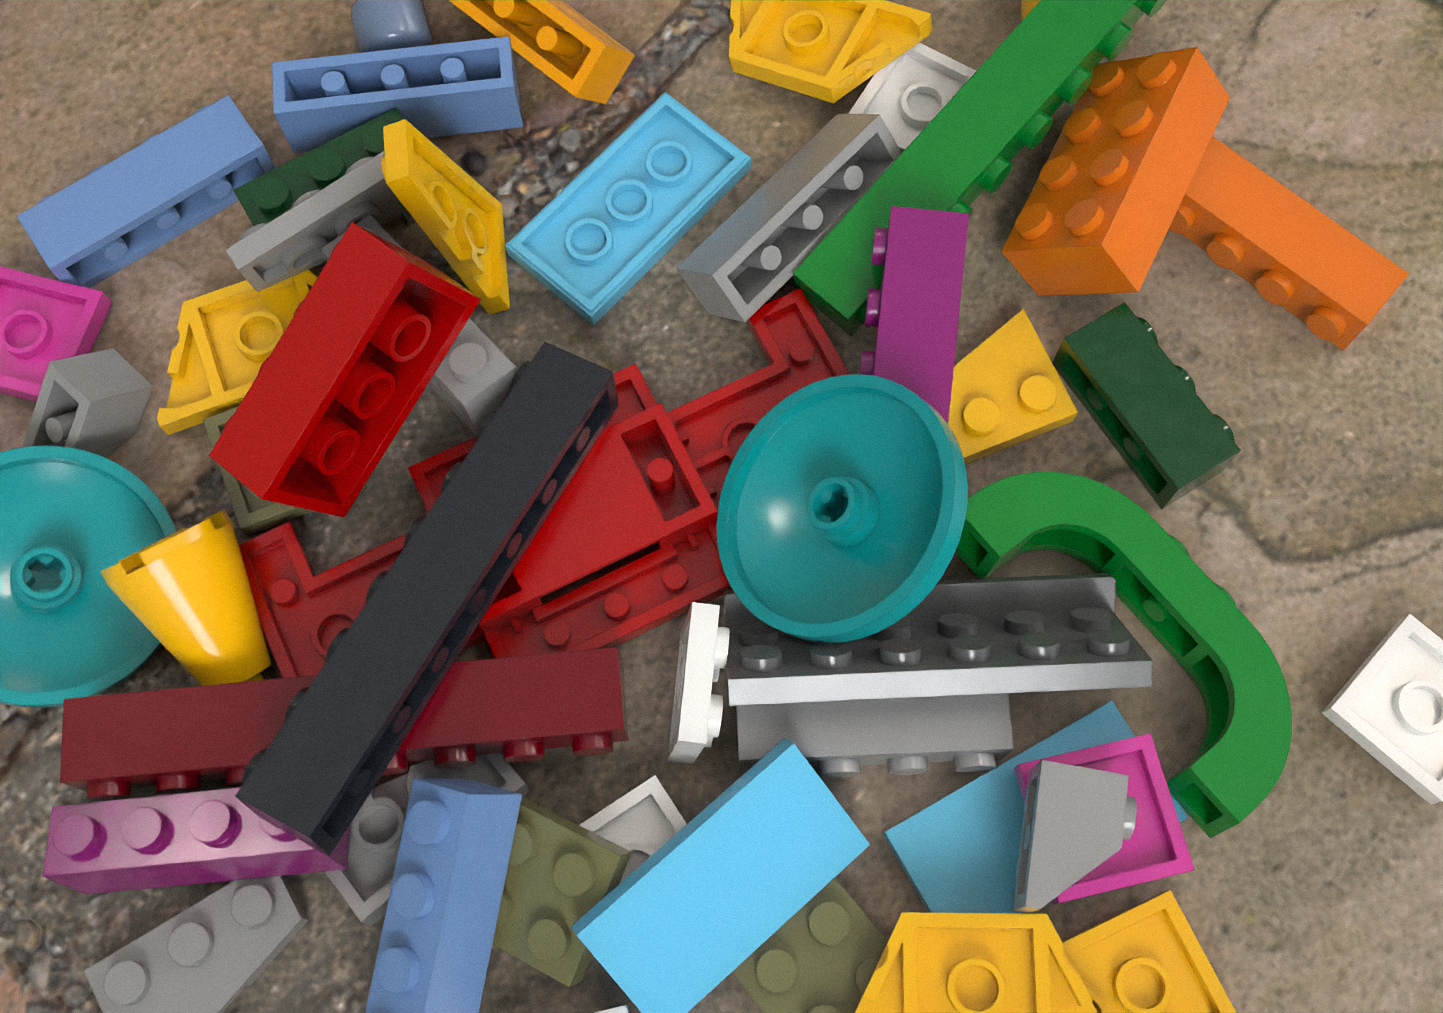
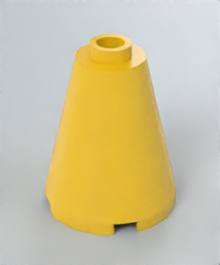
M225 509L204 518L203 522L191 528L185 527L117 561V564L100 571L106 581V585L201 686L265 680L261 672L271 665L233 523Z

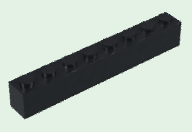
M547 342L543 343L531 362L526 361L519 367L512 381L511 392L498 411H491L482 421L477 434V442L462 463L454 464L446 474L441 487V495L428 514L418 517L409 528L404 541V549L389 571L381 572L372 582L366 595V605L351 627L341 630L331 642L326 655V663L310 687L301 689L290 702L285 714V723L268 748L260 750L248 763L242 777V787L235 797L254 814L330 857L618 408L619 403L613 371Z

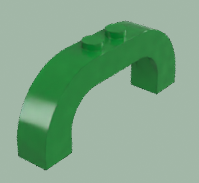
M1030 472L1003 478L984 487L968 498L965 523L955 552L979 579L988 578L1014 557L1035 550H1053L1071 555L1084 562L1095 573H1109L1115 579V594L1191 676L1204 701L1207 720L1203 742L1195 756L1166 781L1170 794L1209 838L1224 832L1244 820L1269 795L1285 767L1292 737V711L1286 681L1271 648L1249 619L1236 607L1232 596L1223 587L1215 584L1190 558L1185 546L1175 537L1168 535L1143 508L1125 495L1100 482L1068 473Z

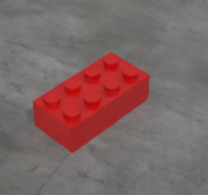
M351 222L342 239L331 251L328 262L307 296L296 308L293 319L272 353L261 365L256 379L242 402L226 422L221 436L208 456L262 500L345 517L481 299L427 261Z

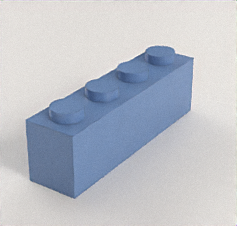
M509 36L272 63L273 113L293 153L311 151L394 108L397 109L403 120L406 119L426 138L524 127L519 76Z
M227 95L211 105L201 107L192 116L161 134L147 138L140 146L112 162L95 168L89 175L58 193L44 197L35 206L17 215V218L49 269L60 281L91 288L239 200L233 189L276 167L258 136L230 96Z
M413 778L365 1013H479L522 794L470 779Z

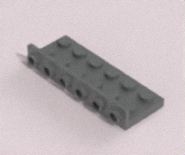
M1109 573L939 580L933 590L918 606L893 625L862 639L840 643L812 642L775 629L753 615L737 598L733 590H727L724 593L725 628H729L730 632L727 655L729 706L1152 687L1153 660L1115 615L1116 581Z

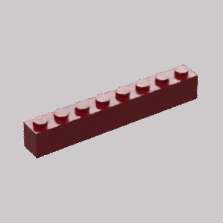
M618 647L454 662L382 775L404 773L407 771V762L434 760L435 768L456 769L476 765V755L503 753V760L506 762H530L545 758V749L572 746V754L577 756H593L613 752V742L629 741L623 661ZM317 675L64 699L60 783L86 791V799L90 801L130 799L131 788L156 786V793L163 795L199 792L200 782L226 779V787H242V777L250 760L260 750L269 747L285 723V714L290 702L301 689L310 687Z

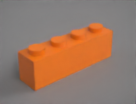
M1213 136L1169 227L1170 231L1184 235L1206 251L1211 260L1217 265L1231 269L1256 287L1264 299L1273 304L1281 305L1306 323L1309 330L1315 336L1332 342L1343 351L1369 324L1409 275L1408 272Z

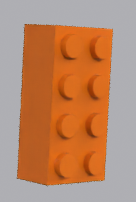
M1198 47L1159 52L1153 55L1120 61H1109L1098 64L1091 72L1094 74L1092 82L1077 100L1069 118L1066 120L1063 130L1046 164L1041 169L1039 178L1021 213L1018 215L1015 225L1001 251L1038 296L1139 293L1230 99V96Z

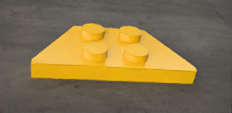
M731 0L730 18L733 31L729 37V60L735 73L834 104L928 37L933 29L931 13L886 0Z
M308 269L259 292L245 280L184 301L177 326L180 335L179 341L171 352L167 373L172 378L166 408L159 407L157 415L159 427L167 435H171L202 424L206 418L239 406L256 379L261 365L272 353L293 319L296 308L305 299L318 277Z
M902 912L855 1013H1097L1091 1002L1093 999L1079 973L1074 970L1064 951V945L1047 914Z

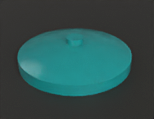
M863 374L830 377L805 386L774 406L748 434L730 465L720 495L717 514L718 550L724 573L737 598L753 615L769 626L799 639L820 643H840L862 639L884 630L905 617L925 599L943 576L961 538L967 511L968 483L963 454L958 441L947 422L931 405L903 385L882 377Z
M28 446L0 452V703L33 708L63 706L64 699L101 695L133 676L155 655L162 645L106 585V581L100 571L117 564V561L177 531L168 511L156 494L132 472L103 456L85 450L61 446Z

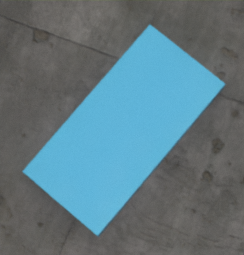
M664 92L505 245L507 254L594 326L751 169V157Z
M1113 701L1094 710L999 765L996 769L987 772L883 833L886 842L928 913H1020L1012 911L1024 801L1014 768L1018 764L1135 737ZM1171 795L1179 822H1182L1188 817L1180 804Z
M784 738L574 923L571 928L641 1013H688L870 844L797 746Z

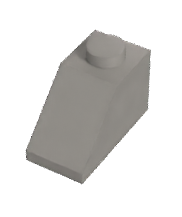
M114 348L49 362L22 447H70L108 458L136 433L153 386Z
M1041 760L1028 771L1012 911L1027 914L1040 910L1122 848L1123 839L1129 840L1131 838L1136 822L1137 805L1135 797L1127 796L1129 775Z

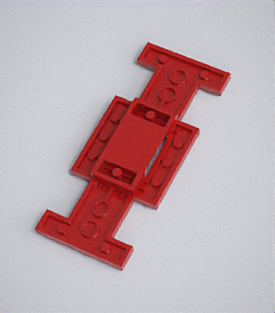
M801 288L762 305L746 321L749 330L769 364L768 366L666 413L662 403H656L636 363L613 373L619 403L618 408L462 651L487 640L495 658L616 647L688 612L692 602L707 603L724 595L727 590H732L719 556L717 514L723 484L736 453L756 424L786 397L814 382L835 376L850 375ZM476 436L408 467L427 509V514L441 495V487L446 474L454 464L464 461L477 442ZM290 522L239 544L259 621L282 678L319 674L326 663V655L331 642L341 630L351 627L366 605V595L374 579L381 572L389 571L404 549L406 534L318 575L314 572L296 528ZM658 542L660 549L545 604L542 603L540 597Z

